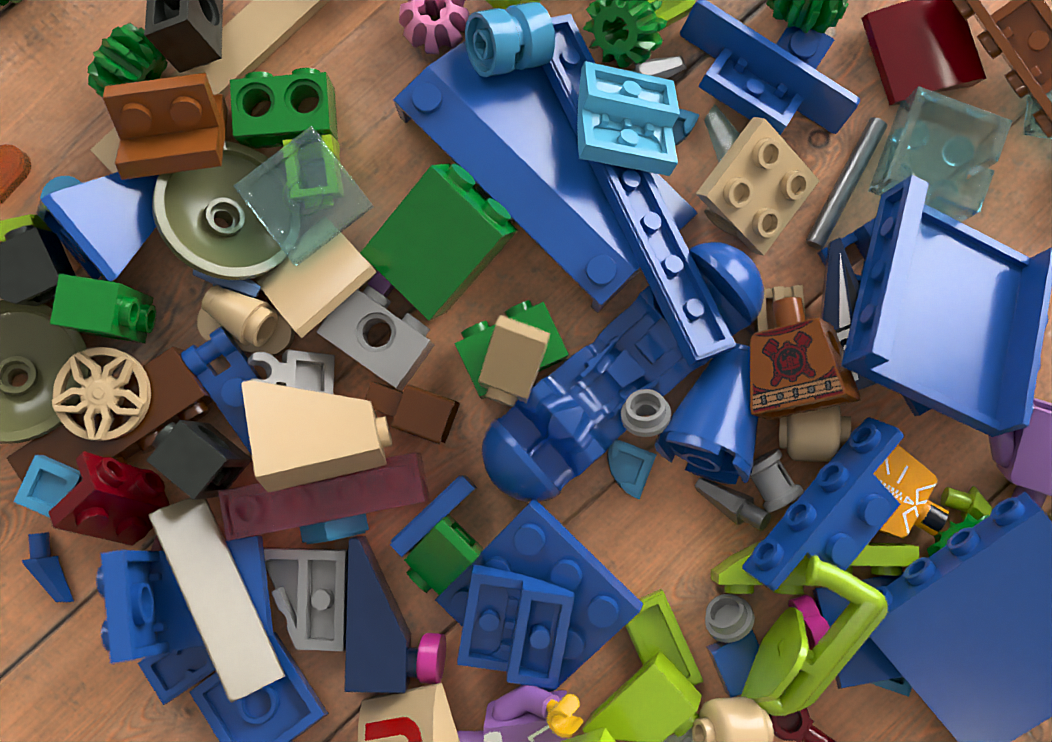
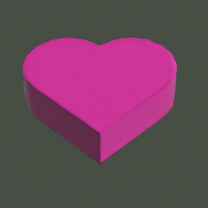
M803 595L790 599L788 607H794L802 612L808 649L812 650L830 626L825 618L820 615L812 597Z

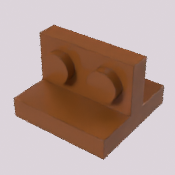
M206 73L105 86L102 98L120 138L115 165L122 180L222 166L228 108L223 94L213 95Z

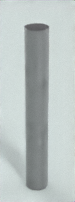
M875 117L869 119L805 241L809 246L819 250L824 248L887 128V123Z

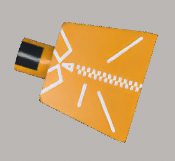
M897 445L874 472L878 480L900 503V506L878 532L904 539L909 534L913 525L934 536L943 528L949 515L946 509L928 499L937 484L938 478L900 445Z

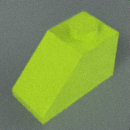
M660 650L590 714L582 730L584 733H588L605 727L614 740L634 742H663L672 733L679 738L693 727V722L696 719H699V715L696 712L702 694Z

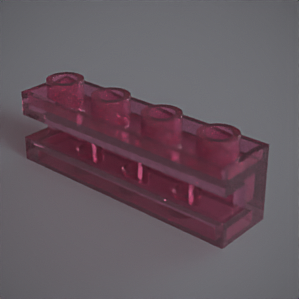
M419 452L388 457L386 458L387 465L269 493L260 483L218 491L226 540L270 533L430 500L422 455Z

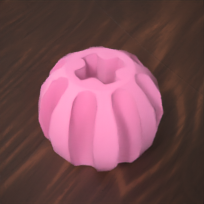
M408 0L407 3L401 4L399 24L405 28L403 36L415 48L425 44V52L427 54H439V48L442 45H447L451 49L455 48L463 39L460 32L465 31L470 13L467 8L463 7L465 0ZM437 15L438 20L431 21L430 17Z

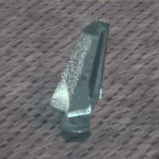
M714 104L704 121L717 159L720 162L740 133Z

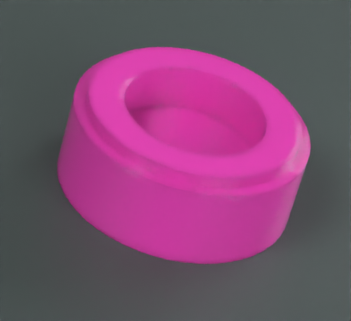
M426 632L420 640L416 664L417 678L420 683L438 684L441 682L446 659V637L444 634Z

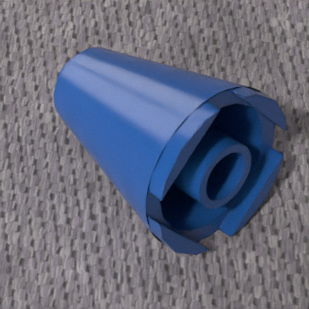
M736 343L737 346L729 352L712 358L671 416L668 426L657 436L654 444L656 451L669 462H673L675 455L687 461L686 471L712 481L735 485L739 476L744 483H747L751 476L759 418L751 414L750 347Z

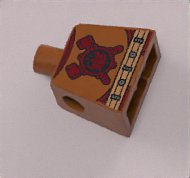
M787 297L774 301L772 308L776 328L754 333L750 338L751 414L767 420H773L792 414L861 401L852 372L841 366L844 351L834 327L821 318L806 320L801 297Z

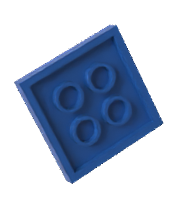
M535 499L531 500L481 551L478 558L435 599L463 627L472 565L526 575L574 592V601L557 688L632 620L643 606V603ZM539 687V688H541V689H543V690H546V691H548V692H552V691H555V690H556V689H551V688Z

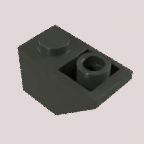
M26 225L6 233L4 236L6 241L0 243V298L14 304L39 306L55 298L59 274L76 276L57 233L37 228L34 225Z

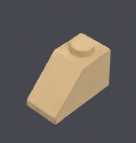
M499 315L478 380L481 387L488 389L485 397L510 407H514L516 400L527 403L548 346L550 333Z

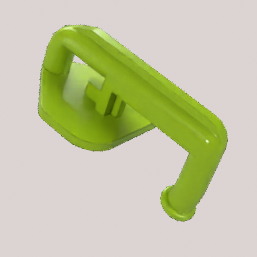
M817 555L811 556L807 565L805 575L807 586H813L814 584L823 586L847 599L850 603L812 650L808 649L803 614L794 607L786 609L766 633L759 646L741 697L744 696L754 700L767 714L773 716H786L815 703L888 612V602L881 592L832 564L820 561Z

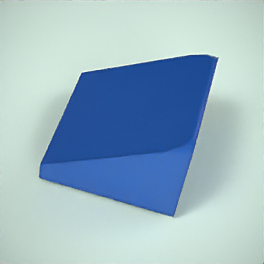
M752 629L744 638L731 643L718 641L706 646L724 690L729 697H736L742 694L758 652L759 644Z

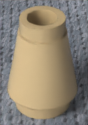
M219 285L211 287L202 300V309L209 313L212 318L242 345L252 344L260 347L270 339L276 329L278 315L271 310V305L267 302L222 288Z

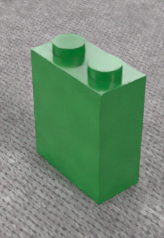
M446 163L430 166L360 252L428 321L446 313L518 231L509 222L511 219L509 212L494 199L488 198L486 200L473 187L476 183L474 178L457 164L450 165Z

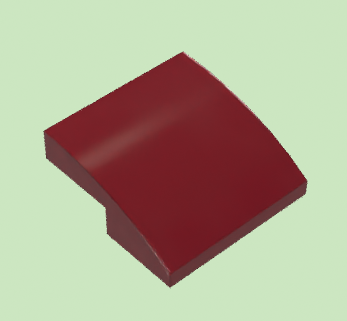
M909 0L867 13L861 18L889 106L926 100L938 92L974 86L986 79L968 21L964 20L951 0Z

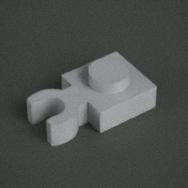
M287 349L282 354V362H278L273 355L266 352H257L248 358L249 365L261 366L267 373L265 380L251 379L253 381L333 394L335 355Z

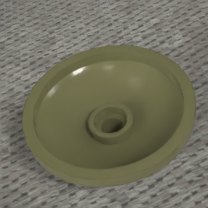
M224 141L222 166L159 175L153 191V217L157 230L167 247L186 265L211 277L225 280H246L264 275L286 259L299 237L302 220L300 202H295L290 198L287 175L267 156L242 144ZM214 218L224 219L229 227L221 228L217 226Z
M0 300V444L30 441L50 433L62 424L52 406L54 383L60 369L69 358L87 349L79 332L50 324L53 308L44 304L28 306ZM82 363L80 365L83 377L87 379L90 377L91 370ZM27 374L28 380L24 385L19 387L12 385L13 379L17 375ZM71 374L66 390L72 387L81 388L82 385L76 382L73 374ZM75 395L66 400V406H76L81 403L80 395Z

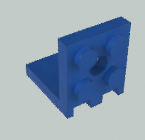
M262 536L227 540V546L268 636L274 635ZM119 550L101 553L102 566L98 568L96 581L99 594L105 598L107 619L102 624L101 637L105 650L110 652L111 664L205 646L164 551Z

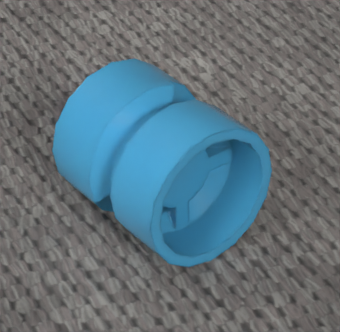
M538 2L511 5L505 10L494 8L474 12L468 17L466 22V50L474 70L483 77L506 74L515 69L525 70L544 66L551 61L555 49V31L551 17L546 8Z

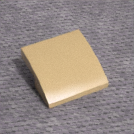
M325 216L297 240L292 251L280 265L254 279L288 324L303 338L369 280L376 271Z

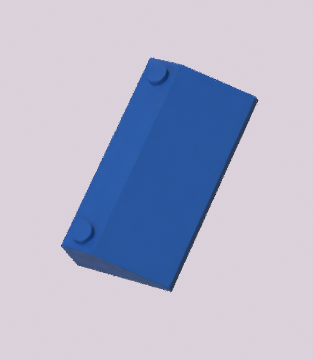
M464 41L428 65L393 99L399 117L406 124L412 119L457 165L465 169L474 178L476 184L491 199L500 203L509 212L511 218L592 298L593 303L591 307L597 313L641 271L639 263L589 161L579 159L578 138L542 66L525 70L515 69L510 73L483 77L474 70ZM651 173L679 231H681L698 212L659 174Z

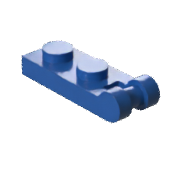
M221 326L209 334L210 340L199 347L193 344L181 352V357L191 372L200 380L252 455L241 382L250 381L251 379L262 380L253 365L248 364V358L233 336ZM223 355L231 367L218 375L210 363Z

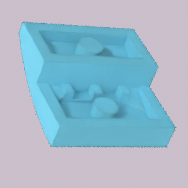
M585 61L581 68L578 97L577 133L579 159L670 176L678 164L672 127L680 112L674 81Z

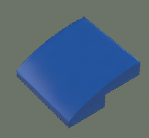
M472 565L457 665L507 672L506 682L557 689L574 601V592L526 575Z

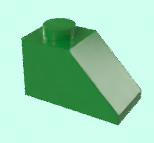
M447 515L437 523L404 559L411 567L406 573L424 592L428 593L432 588L440 595L478 558L483 547L454 518Z

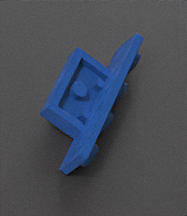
M707 0L696 1L680 31L682 38L716 59L698 87L749 120L753 117L765 118L779 135L782 134L796 111L829 132L836 134L861 101L855 94Z
M871 417L866 418L860 426L853 430L849 439L830 462L822 467L815 480L799 499L787 509L783 518L767 537L754 548L751 556L743 564L742 569L772 591L778 589L805 555L809 559L811 556L817 555L820 561L832 564L846 571L900 506L897 499L878 480L874 472L903 439V433L895 426Z

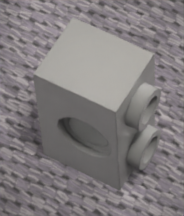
M367 285L363 292L357 289L334 309L316 332L394 388L402 391L434 347L431 340L425 337L430 329L408 313L405 314L402 320L387 310L391 301ZM378 323L389 324L391 328L390 340L381 347L370 346L368 332L371 327Z

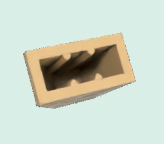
M253 380L241 382L255 478L268 493L387 465L384 448L392 446L390 429L386 416L377 418L371 401Z

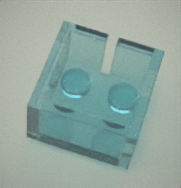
M919 86L899 105L868 191L881 196L901 181L914 175L929 183L924 204L959 222H963L981 211L995 172L989 169V167L998 162L1013 120Z

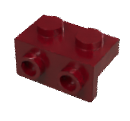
M83 451L76 458L82 481L48 513L53 528L133 546L153 528L149 514L170 504L164 491L165 484L154 471L141 469L118 462L110 457H102Z

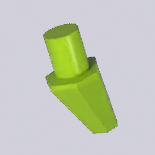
M972 486L968 493L946 487L941 496V505L961 511L960 515L963 520L968 513L977 520L986 515L990 516L993 509L975 486Z

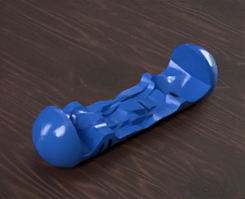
M722 242L702 243L689 248V252L731 335L733 336L743 328L751 325L761 312L765 291L760 272L752 259L743 251ZM647 286L624 312L606 326L592 344L573 354L554 372L537 382L532 387L527 403L517 400L514 407L505 415L494 419L490 423L482 443V456L489 478L500 491L523 502L529 503L533 499L543 502L555 498L570 480L582 474L626 431L621 419V409L632 393L642 389H650L664 396L687 375L700 366L705 365L710 359L688 366L650 286Z

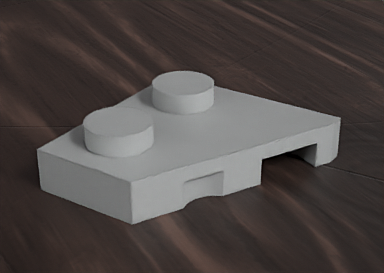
M264 547L266 569L275 587V590L271 593L278 609L287 619L286 628L296 650L341 652L346 650L348 549Z

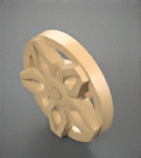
M109 347L86 349L72 355L60 369L53 387L52 406L63 425L75 435L94 441L115 440L133 431L144 419L151 400L149 378L141 364L123 351ZM99 356L116 357V359L104 366L103 372L101 366L91 358ZM82 363L91 370L92 376L87 379L83 377L80 365ZM125 363L119 378L113 377V371ZM132 372H134L138 380L139 397L130 390H124L123 387L128 384ZM71 374H73L74 380L82 385L81 388L72 387L66 390ZM75 395H80L81 403L76 406H66V400ZM127 398L137 408H121L124 399ZM87 410L83 417L86 429L78 425L70 413L82 414ZM113 412L117 415L131 416L121 427L109 431L114 419ZM96 414H102V421L96 433L94 417Z

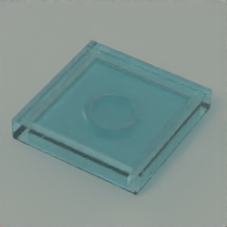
M310 126L234 185L240 196L296 266L374 207L313 126Z

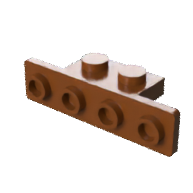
M951 0L965 21L971 16L976 18L984 30L977 35L978 40L992 59H995L1000 54L1011 68V71L1004 75L1006 80L1020 99L1027 94L1030 95L1039 108L1032 116L1047 138H1050L1052 136V102L1046 94L1052 90V10L1045 0H1011L991 15L980 0Z

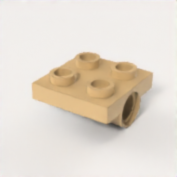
M753 117L696 192V195L708 206L704 212L714 225L724 232L738 237L752 253L764 256L820 180L765 118Z

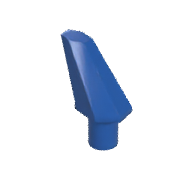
M49 532L29 534L30 559L22 560V563L55 602H74L59 563V556H51Z

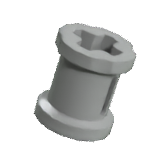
M779 448L754 459L750 476L765 500L762 506L768 513L784 507L804 493L801 485L794 484L781 463L782 453Z

